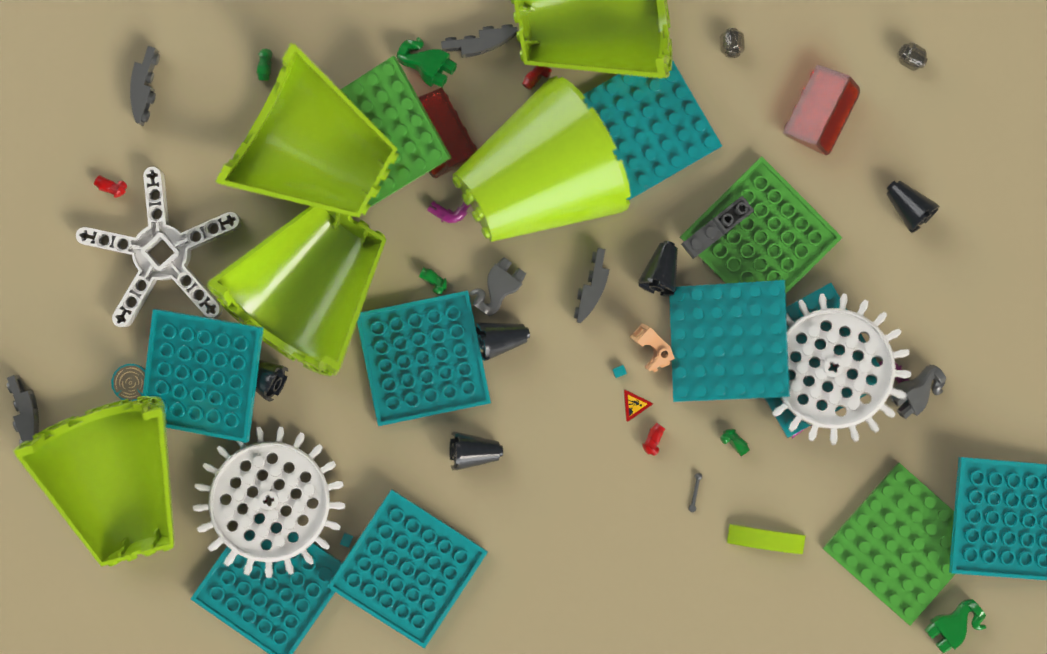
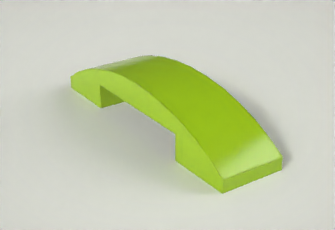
M729 524L727 543L770 551L803 554L806 535Z

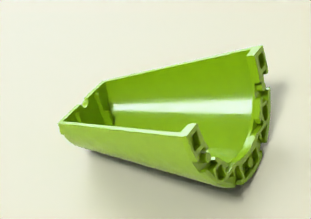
M511 0L515 6V12L513 13L514 21L516 24L519 23L520 31H517L516 35L518 42L521 43L520 59L524 62V65L653 78H667L670 76L669 71L672 69V39L669 37L670 31L668 30V28H671L667 0Z
M291 43L282 58V65L284 66L281 68L276 80L277 82L244 142L241 143L235 152L233 159L224 164L215 182L350 216L360 217L361 214L366 215L371 206L368 202L371 197L375 198L381 189V186H379L380 181L386 180L391 171L388 169L390 163L394 164L399 156L397 148L295 44Z
M553 76L549 78L452 175L456 188H460L463 193V201L466 205L470 204L474 210L471 212L476 222L479 221L482 226V234L486 239L489 238L490 242L623 213L629 208L630 202L627 198L631 197L628 178L622 160L618 161L616 159L617 156L613 153L616 146L595 109L593 107L587 108L588 105L583 101L585 96L570 81L563 77Z
M310 206L207 283V286L214 296H218L217 301L239 323L264 327L262 336L264 343L292 361L297 359L298 362L304 364L303 367L325 376H335L340 371L386 243V238L381 232L370 229L369 225L363 220L357 222L352 219L353 216Z
M142 396L137 397L136 401L125 399L85 411L86 415L69 417L32 436L34 440L24 441L13 450L15 456L101 567L106 565L114 566L123 560L132 561L138 557V554L150 556L156 551H168L174 547L165 406L161 398Z

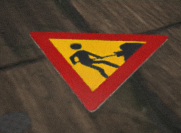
M624 390L627 422L653 405V403Z

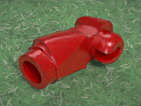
M536 66L524 76L522 85L531 90L542 76L548 78L551 75V68Z
M101 175L94 181V185L100 191L113 194L114 198H118L126 193L127 184L124 181H119L116 184L114 181Z
M658 423L650 428L646 442L642 443L644 451L652 456L659 453L657 445L661 440L663 432L666 430Z

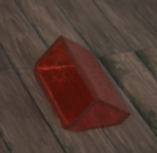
M817 65L815 70L811 72L810 80L802 90L801 98L798 104L794 106L793 114L785 124L783 133L787 137L821 154L829 155L859 97L860 87L851 76Z
M442 87L418 97L451 156V159L429 171L433 178L443 176L463 165L477 151L476 145L472 142L467 129L463 126L457 111L453 108L448 95Z

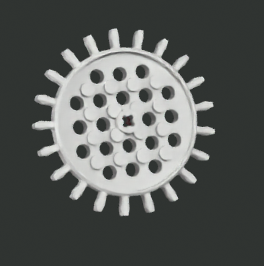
M820 294L819 304L821 310L810 313L805 302L800 300L798 305L803 317L794 322L787 314V325L789 326L787 329L789 371H793L796 377L794 380L789 381L790 397H780L783 404L775 408L772 415L774 417L779 416L783 411L789 409L796 416L790 423L789 431L793 432L798 427L800 421H804L812 425V429L809 432V441L813 442L817 436V429L820 427L830 429L831 445H836L838 439L837 429L849 428L851 438L854 442H857L859 434L855 425L866 421L870 429L876 433L879 431V427L872 416L878 410L883 411L891 418L896 415L893 409L884 403L889 395L899 399L906 398L907 394L905 392L897 390L892 386L895 377H911L910 371L895 370L894 360L908 356L909 349L892 351L889 341L897 338L901 331L897 329L884 335L878 326L884 322L887 316L885 312L878 315L873 322L864 317L863 314L868 308L867 300L860 304V308L856 313L846 310L847 294H842L839 309L827 308V299L824 294ZM823 322H828L832 328L829 331H823L820 325ZM841 328H848L850 335L842 337L839 330ZM861 333L867 334L869 341L866 343L860 342L858 335ZM803 334L807 337V341L804 344H799L796 341V337ZM822 340L825 342L826 347L819 350L815 347V342ZM842 346L845 350L844 354L836 355L833 351L834 347ZM859 351L863 354V359L855 361L852 354ZM792 353H799L801 360L793 362L790 359V355ZM874 357L882 360L880 367L872 365L871 360ZM812 358H816L820 361V366L812 368L809 365V361ZM831 364L834 367L838 366L836 373L829 371ZM855 370L858 377L851 380L847 377V372ZM808 376L812 377L814 384L806 386L803 383V379ZM874 376L877 383L875 385H868L866 377ZM829 382L833 385V390L825 392L822 389V385ZM844 388L850 389L852 396L844 398L841 395V390ZM868 394L871 397V402L863 404L860 401V396ZM800 395H806L809 402L801 405L798 403L797 398ZM818 401H825L828 407L826 410L820 411L817 409L816 403ZM839 406L844 407L846 415L842 417L836 415L835 409Z
M256 427L257 443L246 446L244 442L236 441L240 446V450L232 455H229L226 449L219 445L217 450L226 459L221 467L217 469L211 464H203V467L208 472L215 474L211 485L195 483V488L199 491L209 492L208 504L194 505L193 510L197 512L209 511L211 518L209 523L200 525L197 530L199 533H202L212 528L215 529L219 538L212 542L208 549L212 552L225 543L231 549L230 554L224 561L226 566L231 565L239 554L247 558V563L244 567L245 575H250L254 561L266 563V577L272 578L273 562L284 560L286 570L291 575L294 574V567L291 563L292 557L301 553L305 561L312 565L314 561L307 552L308 547L317 542L324 549L328 550L330 548L327 541L320 538L319 535L324 526L332 530H340L341 528L339 524L329 521L327 518L329 509H345V503L330 502L329 493L331 490L344 487L343 481L327 484L324 474L333 470L336 464L332 461L319 468L314 458L323 449L320 444L314 447L310 454H306L300 450V446L305 438L303 433L300 432L292 446L283 443V427L278 428L275 442H264V433L261 427ZM271 454L278 456V460L274 464H270L267 461L268 456ZM250 462L251 469L249 471H242V463ZM291 463L295 466L292 473L284 471L286 464ZM260 471L268 472L266 480L260 481L258 479ZM303 473L311 474L309 482L304 483L301 481ZM235 478L241 479V485L238 488L231 486V482ZM282 480L285 482L282 490L274 488L276 481ZM255 487L258 489V495L251 498L248 496V490ZM295 489L302 492L301 497L297 500L291 498V493ZM224 495L231 496L230 504L223 505L221 503ZM268 497L274 500L272 506L265 504ZM310 499L318 500V506L315 509L308 507ZM246 504L248 512L243 515L239 514L238 507ZM283 507H291L292 513L289 516H283L281 514ZM257 514L265 515V521L262 524L255 523V516ZM307 516L309 519L308 524L300 526L298 524L299 517ZM236 521L238 529L233 532L229 531L228 524ZM280 523L282 530L279 533H273L271 530L273 524ZM250 530L254 531L255 538L252 541H247L245 533ZM295 532L299 535L297 542L291 543L288 541L290 533ZM270 540L272 542L271 549L263 550L261 547L262 542Z

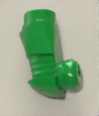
M262 49L258 53L260 61L258 62L256 73L258 80L268 81L271 75V58L273 53L269 49Z
M423 267L419 277L435 286L433 292L441 295L447 289L446 278L443 279L432 269Z
M735 429L723 431V434L720 436L723 444L730 442L740 456L750 451L748 443L736 434Z

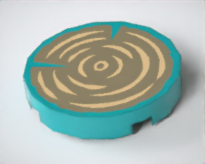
M125 364L119 367L111 379L115 395L121 400L129 399V401H136L137 397H142L145 369L136 364Z

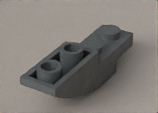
M511 24L502 25V28L494 29V26H486L482 28L483 30H479V38H476L474 35L465 36L464 39L457 40L456 37L445 38V41H441L442 50L445 52L461 51L462 58L481 55L510 41L516 36L517 27H513Z
M150 46L147 47L143 63H134L130 84L132 112L135 122L141 126L148 122L150 117V111L148 110L150 104H153L156 98L155 90L148 85L153 82V69L159 63L160 54L156 48Z
M741 196L681 245L694 259L754 210L746 199Z
M597 248V252L592 254L591 263L595 264L594 270L589 272L588 282H591V286L583 285V288L578 290L577 299L580 300V305L575 307L574 318L577 319V323H581L591 313L604 291L610 269L602 268L605 249Z
M20 375L10 376L7 378V388L14 396L13 404L16 411L20 413L13 416V427L16 432H19L21 438L19 442L21 444L27 440H34L32 436L39 432L38 406L34 391H25Z

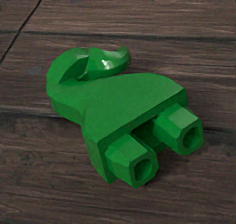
M419 37L416 38V41L405 40L397 51L398 62L417 70L422 80L430 87L435 84L443 88L448 78L443 72L445 71L453 75L457 68V63L449 59L450 54L439 49L409 54L411 51L420 50L424 46V42Z
M973 599L964 600L950 614L937 615L930 620L931 623L926 627L925 632L932 639L939 633L941 634L943 639L937 642L936 646L942 653L952 648L955 650L964 642L967 634L969 612L974 614L971 622L972 627L975 630L986 629V625H980L985 619L986 614Z

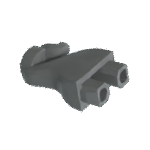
M505 257L497 264H494L489 271L487 278L490 295L489 304L484 303L485 292L481 288L469 292L470 295L477 294L473 305L488 316H492L500 309L502 301L507 295L519 290L526 276V273L520 268L513 275L507 273L506 271L512 263Z
M929 365L915 379L903 381L895 386V389L902 390L907 394L905 399H899L893 395L890 397L892 402L899 407L897 412L901 417L907 419L912 413L918 416L925 409L929 400L932 380L933 394L940 395L943 392L942 388L945 385L946 376L939 367Z

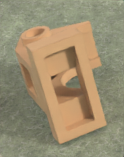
M642 323L630 336L635 343L642 347L644 345L652 347L653 357L645 366L647 370L656 372L658 371L657 367H665L671 363V360L675 359L671 347L651 327Z

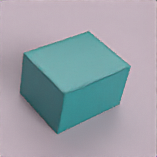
M624 365L612 369L616 378L627 374Z
M344 533L340 545L349 548L353 535Z

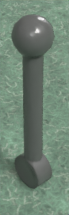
M701 473L695 474L696 483L692 503L688 507L690 512L696 511L695 503L699 482L702 479Z

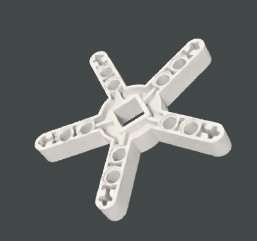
M148 167L143 175L148 227L144 228L136 238L88 227H82L76 232V239L81 244L132 255L133 262L139 270L116 308L112 321L118 327H129L135 320L157 280L165 281L171 279L176 282L205 316L218 318L223 311L222 305L188 268L191 250L236 231L241 227L242 220L239 215L227 212L184 232L169 226L164 173L156 167ZM154 173L158 174V177H155L154 180L150 178ZM158 190L160 197L157 200H153L152 194ZM160 209L162 216L159 219H155L154 212ZM230 217L236 219V220L233 222V223H234L233 226H232L231 224H226V223L230 222ZM213 224H217L219 227L216 234H211L210 227ZM195 232H200L201 239L198 242H194L192 238ZM84 234L95 236V240L83 238ZM107 235L109 243L103 245L102 238ZM124 239L128 241L126 249L120 247V243ZM164 240L175 253L160 265L149 251ZM186 276L191 278V283L188 286L183 284V279ZM142 280L146 282V288L143 291L138 288V284ZM199 290L204 292L202 300H197L196 292ZM131 297H135L137 301L134 307L129 306V299ZM206 302H208L211 306H216V308L214 309L216 311L215 313H209L211 309L208 305L205 304ZM121 315H123L124 318L126 319L125 322H121V321H122V320L120 319V316H121Z

